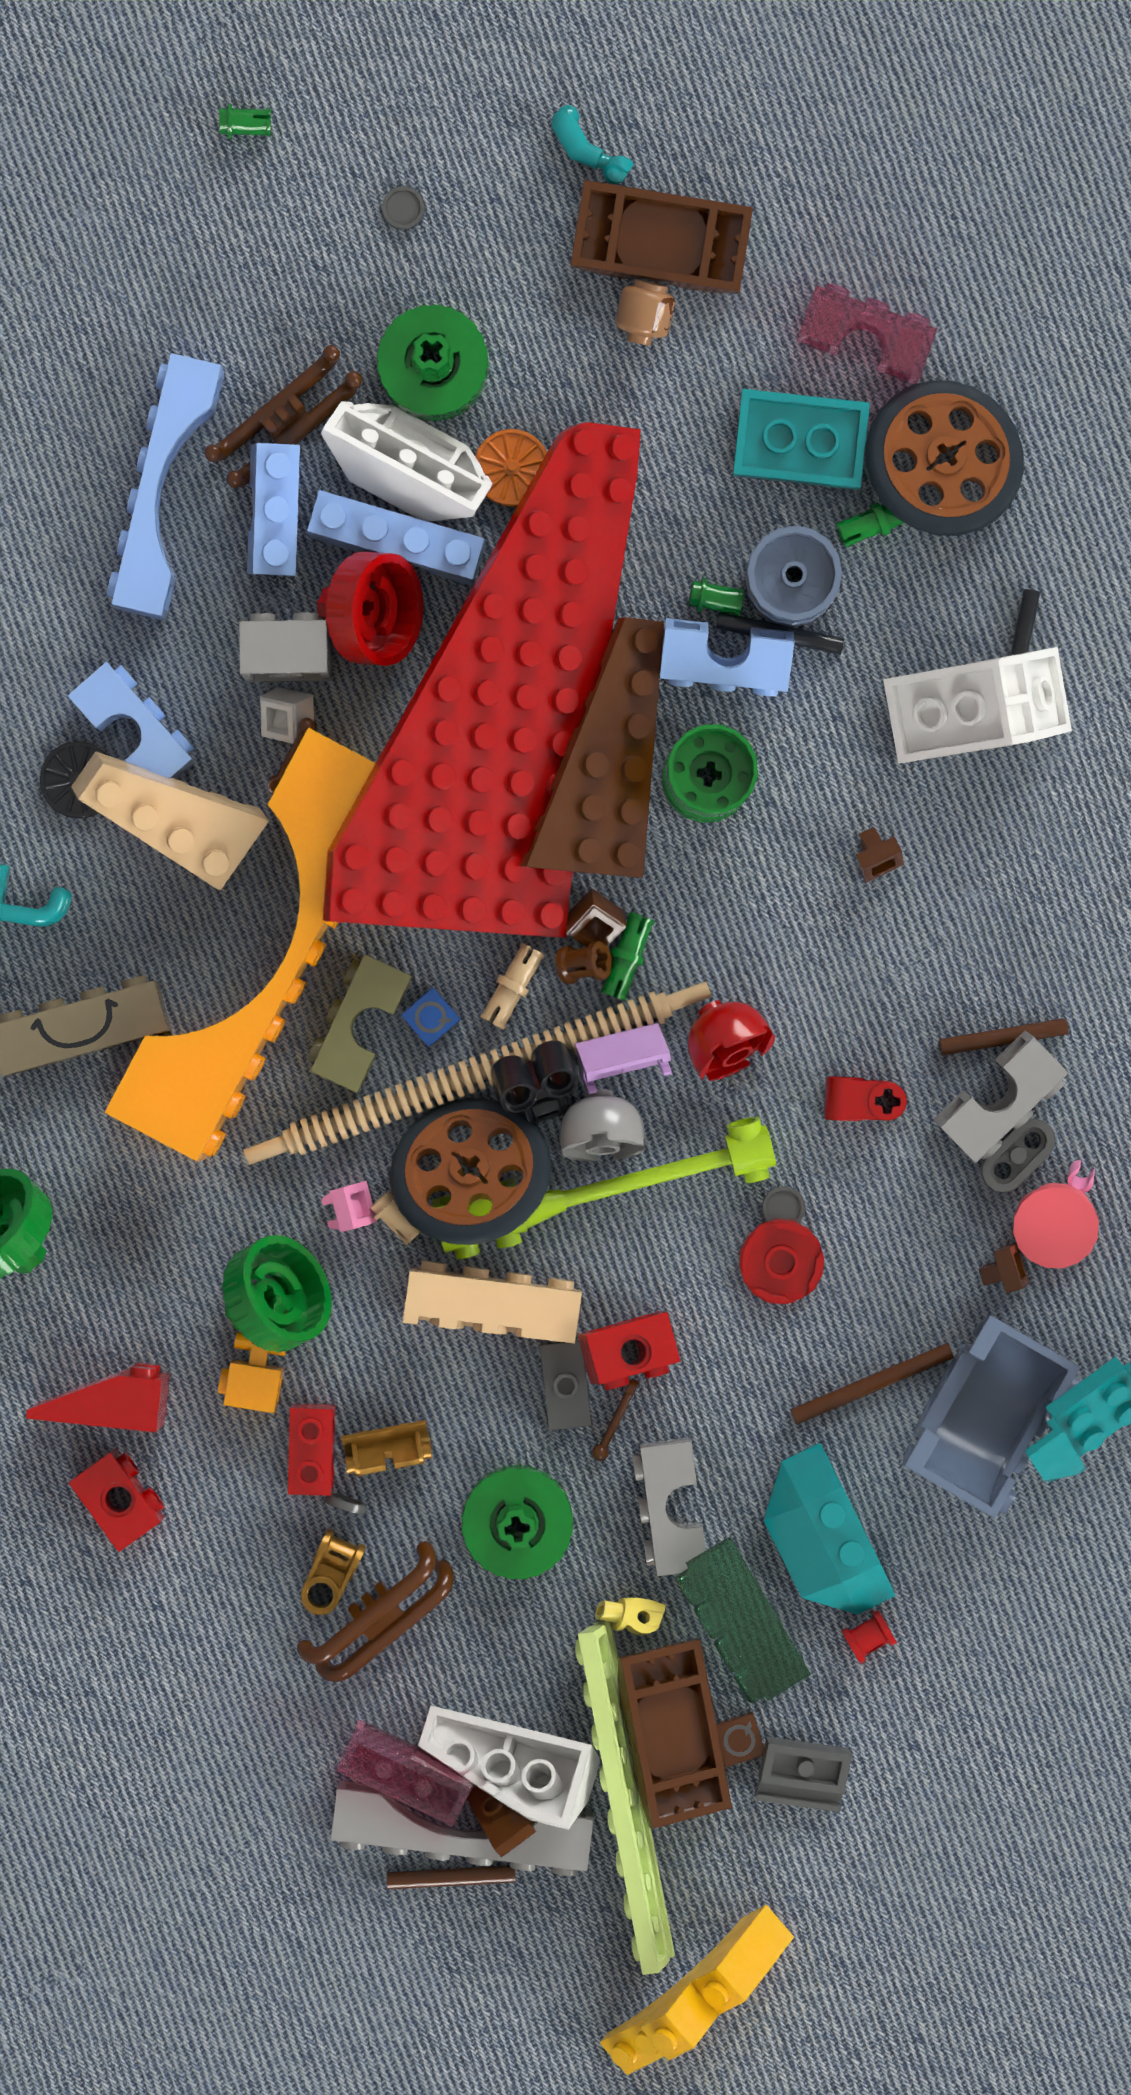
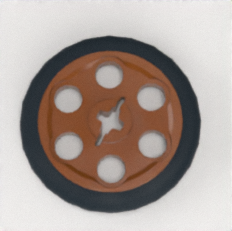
M931 380L909 386L896 393L880 408L870 426L866 441V467L872 487L881 502L899 520L916 530L943 536H959L979 531L995 522L1010 507L1020 489L1024 472V454L1018 430L1007 412L992 397L973 386L943 380ZM956 410L965 412L970 417V428L962 431L955 429L949 421V414ZM914 414L924 416L929 422V432L920 435L912 432L908 426V417ZM983 443L991 445L997 453L996 462L991 464L981 462L975 453L976 446ZM959 445H963L956 451L950 464L948 462L939 463L933 469L927 471L935 463L940 452L943 454L948 451L952 452ZM897 452L910 454L915 463L914 469L909 472L897 470L892 462L893 455ZM966 481L977 483L982 490V498L972 502L966 500L961 494V484ZM925 485L937 488L941 495L940 503L934 506L923 503L919 497V488Z
M466 1098L454 1100L425 1113L402 1136L393 1154L389 1174L391 1193L399 1211L406 1220L428 1237L450 1244L473 1245L490 1242L514 1231L526 1222L541 1204L549 1186L551 1159L549 1147L541 1130L535 1124L528 1123L524 1113L508 1112L503 1109L499 1101L493 1099ZM455 1127H469L472 1130L471 1136L464 1142L457 1143L451 1141L449 1134ZM498 1134H507L513 1138V1141L507 1149L498 1151L489 1146L491 1139ZM435 1154L441 1158V1163L432 1171L421 1170L418 1167V1163L425 1155ZM460 1163L464 1166L467 1165L469 1168L477 1166L481 1179L477 1175L473 1176L471 1173L464 1175ZM510 1170L521 1172L523 1174L521 1183L515 1187L503 1186L500 1183V1178L505 1172ZM437 1191H446L451 1195L449 1203L441 1208L431 1207L428 1204V1199ZM478 1199H486L492 1203V1208L484 1216H474L469 1213L470 1205Z

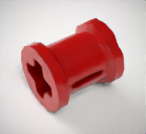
M878 1609L872 1612V1618L850 1630L846 1627L841 1630L860 1664L866 1661L867 1655L884 1645L889 1644L893 1646L897 1644Z

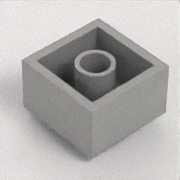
M255 613L249 615V621H239L240 674L246 682L332 681L331 638L328 633L326 620H321L318 613H294L293 620L285 621L275 619V614Z

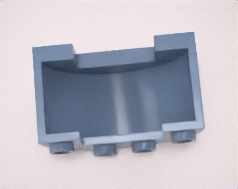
M988 1315L973 1330L972 1335L976 1336L973 1344H963L932 1393L912 1433L919 1437L915 1446L909 1444L906 1448L903 1465L995 1519L998 1512L1005 1514L1014 1501L1016 1491L1012 1488L1016 1480L1012 1479L1011 1475L1013 1472L1019 1474L1025 1467L1029 1459L1025 1450L1033 1436L1040 1437L1048 1426L1047 1421L1051 1419V1416L1045 1407L1080 1382V1378L1076 1377L1081 1367L992 1315Z

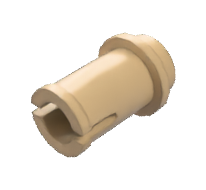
M389 1190L370 1207L375 1213L373 1218L375 1220L380 1218L403 1241L404 1245L410 1243L421 1232L413 1227L401 1214Z

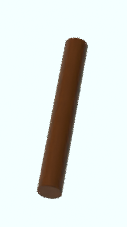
M1066 1018L942 1038L939 1039L941 1055L1009 1045L1025 1030L1036 1040L1068 1035Z
M510 1865L387 1872V1890L516 1882L515 1869L511 1868Z

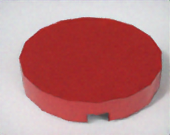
M776 1218L760 1223L748 1233L740 1248L739 1268L743 1281L755 1296L768 1303L786 1305L802 1299L815 1290L823 1275L824 1255L819 1240L808 1227L795 1220Z

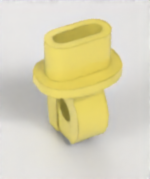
M635 1597L621 1598L617 1603L603 1600L597 1605L595 1618L596 1620L612 1622L613 1630L622 1631L626 1628L634 1635L644 1636L659 1628L666 1605L653 1600ZM639 1613L643 1614L646 1618L644 1624L638 1620Z

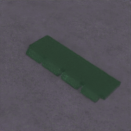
M730 1536L686 1562L688 1569L678 1574L675 1580L689 1604H697L694 1607L695 1614L711 1639L717 1638L714 1641V1645L729 1671L736 1672L734 1679L748 1702H755L764 1696L768 1701L811 1675Z

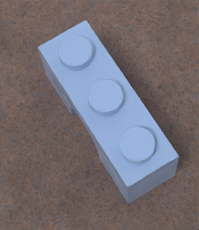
M255 443L251 445L249 488H252L253 516L251 530L248 531L247 574L296 576L300 445Z
M666 618L660 678L668 679L670 685L690 687L693 686V682L708 683L710 688L725 692L735 691L736 687L753 688V693L762 696H776L778 691L788 692L794 649L793 632L751 627L749 643L744 652L733 658H723L713 653L708 646V622Z
M105 662L68 695L95 728L101 732L113 721L121 718L132 719L138 723L141 730V742L138 748L125 759V762L148 769L149 772L177 779L195 763L189 755L194 747L178 729L171 734L160 721L166 715L150 697L142 702L132 689L138 683L122 665L114 670L111 665Z

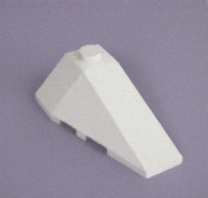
M430 1706L418 1744L420 1749L526 1819L567 1830L570 1829L589 1801L601 1761L590 1744L435 1706Z

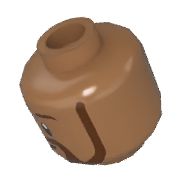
M635 279L634 285H629L622 289L615 324L621 330L628 332L627 341L651 346L653 338H663L668 335L675 308L674 297L667 293L668 286Z

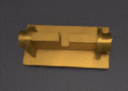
M425 1420L341 1436L346 1455L347 1473H356L357 1477L386 1471L385 1459L393 1458L394 1467L397 1469L418 1464L423 1465L426 1459L433 1458L432 1445Z

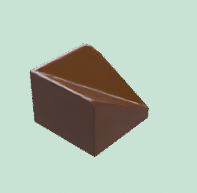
M591 888L569 911L566 934L586 947L596 941H601L608 947L626 927L624 911Z

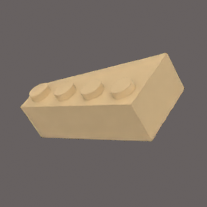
M99 752L93 754L71 786L80 801L219 891L269 822L268 818L258 807L230 800L226 796L212 791L201 790L187 785L186 782L149 772L148 769Z
M422 1260L421 1268L412 1267L409 1272L403 1323L418 1325V1320H426L440 1328L463 1329L464 1326L473 1327L472 1330L482 1333L505 1335L507 1332L515 1333V1336L575 1344L582 1290L573 1289L574 1281L549 1278L548 1285L531 1283L532 1275L507 1272L506 1279L489 1277V1269L464 1266L463 1273L446 1271L447 1263Z

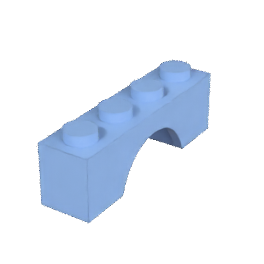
M322 490L318 492L307 529L310 539L348 550L398 554L404 557L411 565L433 575L474 586L486 546L485 538Z

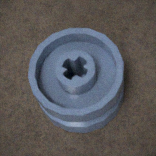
M796 525L778 528L762 538L750 556L744 578L747 598L756 612L771 623L789 627L807 625L826 612L839 592L842 578L839 554L829 539L814 529ZM796 570L801 573V577L796 583L790 582L786 578V571L790 574Z

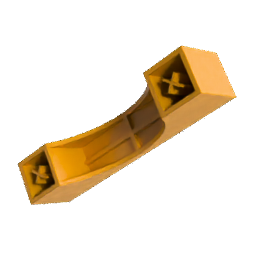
M310 728L307 729L268 803V806L280 820L291 843L297 863L300 884L297 925L291 945L282 964L266 987L248 1005L227 1019L205 1029L183 1035L165 1037L145 1036L104 1113L195 1161H201L206 1156L211 1157L217 1154L226 1137V1133L221 1131L226 1118H235L246 1099V1095L240 1093L247 1079L256 1080L267 1059L260 1055L267 1041L276 1042L287 1021L280 1016L288 1002L296 1004L307 982L302 980L301 977L307 965L315 967L327 944L321 942L328 926L335 929L339 922L323 921L327 851L376 763Z

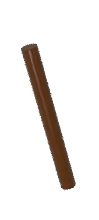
M945 1343L790 1409L798 1425L952 1360L954 1356L948 1343Z

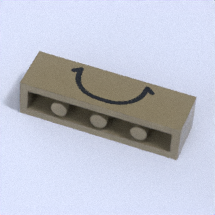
M146 975L121 981L123 989L106 994L105 987L103 986L79 993L81 1001L65 1005L63 998L38 1004L40 1012L28 1016H23L22 1009L1 1014V1076H11L144 1039L145 1036H155L172 1031L159 982H147Z

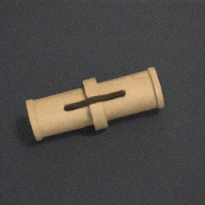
M523 942L520 943V947L505 975L500 974L496 982L499 985L484 1012L480 1015L481 1018L491 1023L500 1008L492 1024L503 1030L520 997L525 998L529 990L526 987L541 960L545 957L544 954L534 949L527 963L524 964L532 948Z

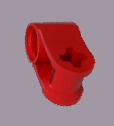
M826 1076L825 1120L888 1121L898 1118L906 1109V1094L894 1082L864 1080V1078ZM884 1089H891V1095L899 1099L898 1105H891L890 1112H883L882 1106L875 1104V1098L883 1096Z

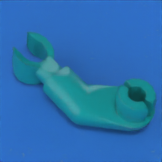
M571 105L561 106L552 117L551 127L568 157L592 169H603V175L610 184L622 183L634 166V163L624 156L611 157L604 154L603 149L589 143L578 124L580 119L578 110Z

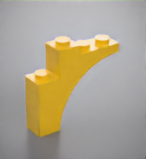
M767 1904L742 1917L718 1945L690 1972L645 2009L609 2031L600 2044L609 2053L613 2062L626 2075L662 2057L669 2061L693 2049L720 2014L747 2000L794 1936Z

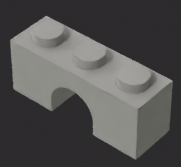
M1026 1030L995 1059L1004 1069L1009 1080L1008 1090L1000 1101L990 1105L980 1104L963 1090L933 1119L975 1163L981 1158L987 1159L991 1157L1001 1147V1138L1012 1128L1018 1129L1022 1127L1032 1117L1033 1111L1031 1109L1043 1098L1047 1100L1053 1097L1064 1085L1062 1079L1068 1072Z
M690 1437L639 1444L641 1455H633L632 1457L635 1480H644L646 1497L638 1498L641 1524L650 1523L652 1540H644L647 1566L655 1565L657 1576L708 1570L702 1523H679L674 1521L666 1512L667 1498L675 1489L697 1484Z

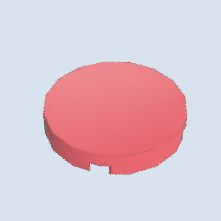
M1048 1183L1039 1186V1189L1033 1190L1020 1200L1014 1213L1013 1235L1019 1250L1030 1261L1045 1268L1062 1269L1079 1263L1091 1253L1098 1239L1099 1219L1093 1204L1081 1190L1068 1184Z

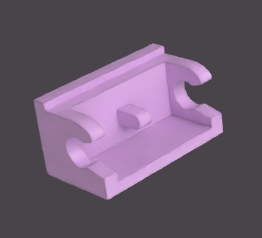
M658 1023L575 1043L580 1076L588 1095L597 1093L594 1080L654 1065H659L663 1076L672 1074L668 1061H671L670 1051Z

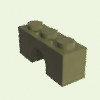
M365 954L361 962L353 959L343 981L350 985L343 1001L335 998L325 1020L332 1024L325 1040L317 1037L307 1060L314 1063L310 1072L359 1093L377 1054L358 1044L353 1034L354 1022L360 1013L371 1008L382 1009L395 1015L412 976Z

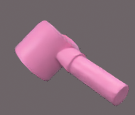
M1076 1160L1069 1168L1068 1185L1085 1193L1093 1186L1095 1169L1093 1168L1089 1176L1085 1178L1077 1177L1081 1160Z

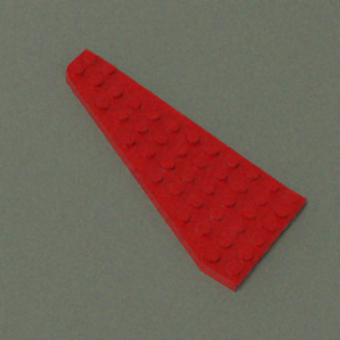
M585 422L564 429L554 439L327 851L323 921L559 938L567 937L566 926L568 923L569 895L573 872L519 866L525 852H529L536 835L534 831L539 816L544 815L552 795L550 790L574 728L579 727L586 709L584 703L589 691H593L602 669L600 663L612 635L638 474L641 429Z

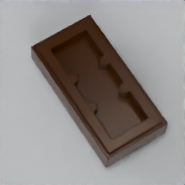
M475 1785L464 1794L493 1849L501 1858L536 1832L530 1820Z

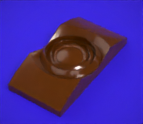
M584 180L570 267L619 279L648 280L688 290L739 294L753 207Z
M695 1638L618 1657L620 1706L630 1733L633 1749L634 1779L649 1827L654 1829L732 1808L700 1639Z

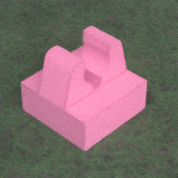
M367 1181L331 1190L329 1194L322 1198V1205L333 1204L337 1219L327 1222L330 1229L344 1232L377 1222L373 1218L375 1213L370 1209L373 1203Z

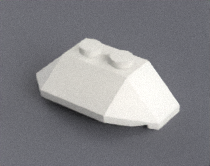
M341 401L321 432L322 437L350 482L420 520L431 522L473 517L493 484L489 477L485 476L480 463L469 446L418 418L405 413L394 405L370 403L353 405L352 402Z

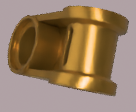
M329 1528L327 1529L312 1561L311 1571L302 1588L301 1599L306 1610L312 1614L324 1615L335 1609L348 1581H351L366 1545L362 1543L358 1546L334 1536V1531ZM330 1550L335 1551V1552H337V1553H339V1554H341V1555L347 1557L348 1559H346V1558H344V1557H341V1556H339V1555H337V1554L331 1552ZM315 1583H326L331 1587L333 1599L329 1603L319 1605L311 1600L309 1589Z

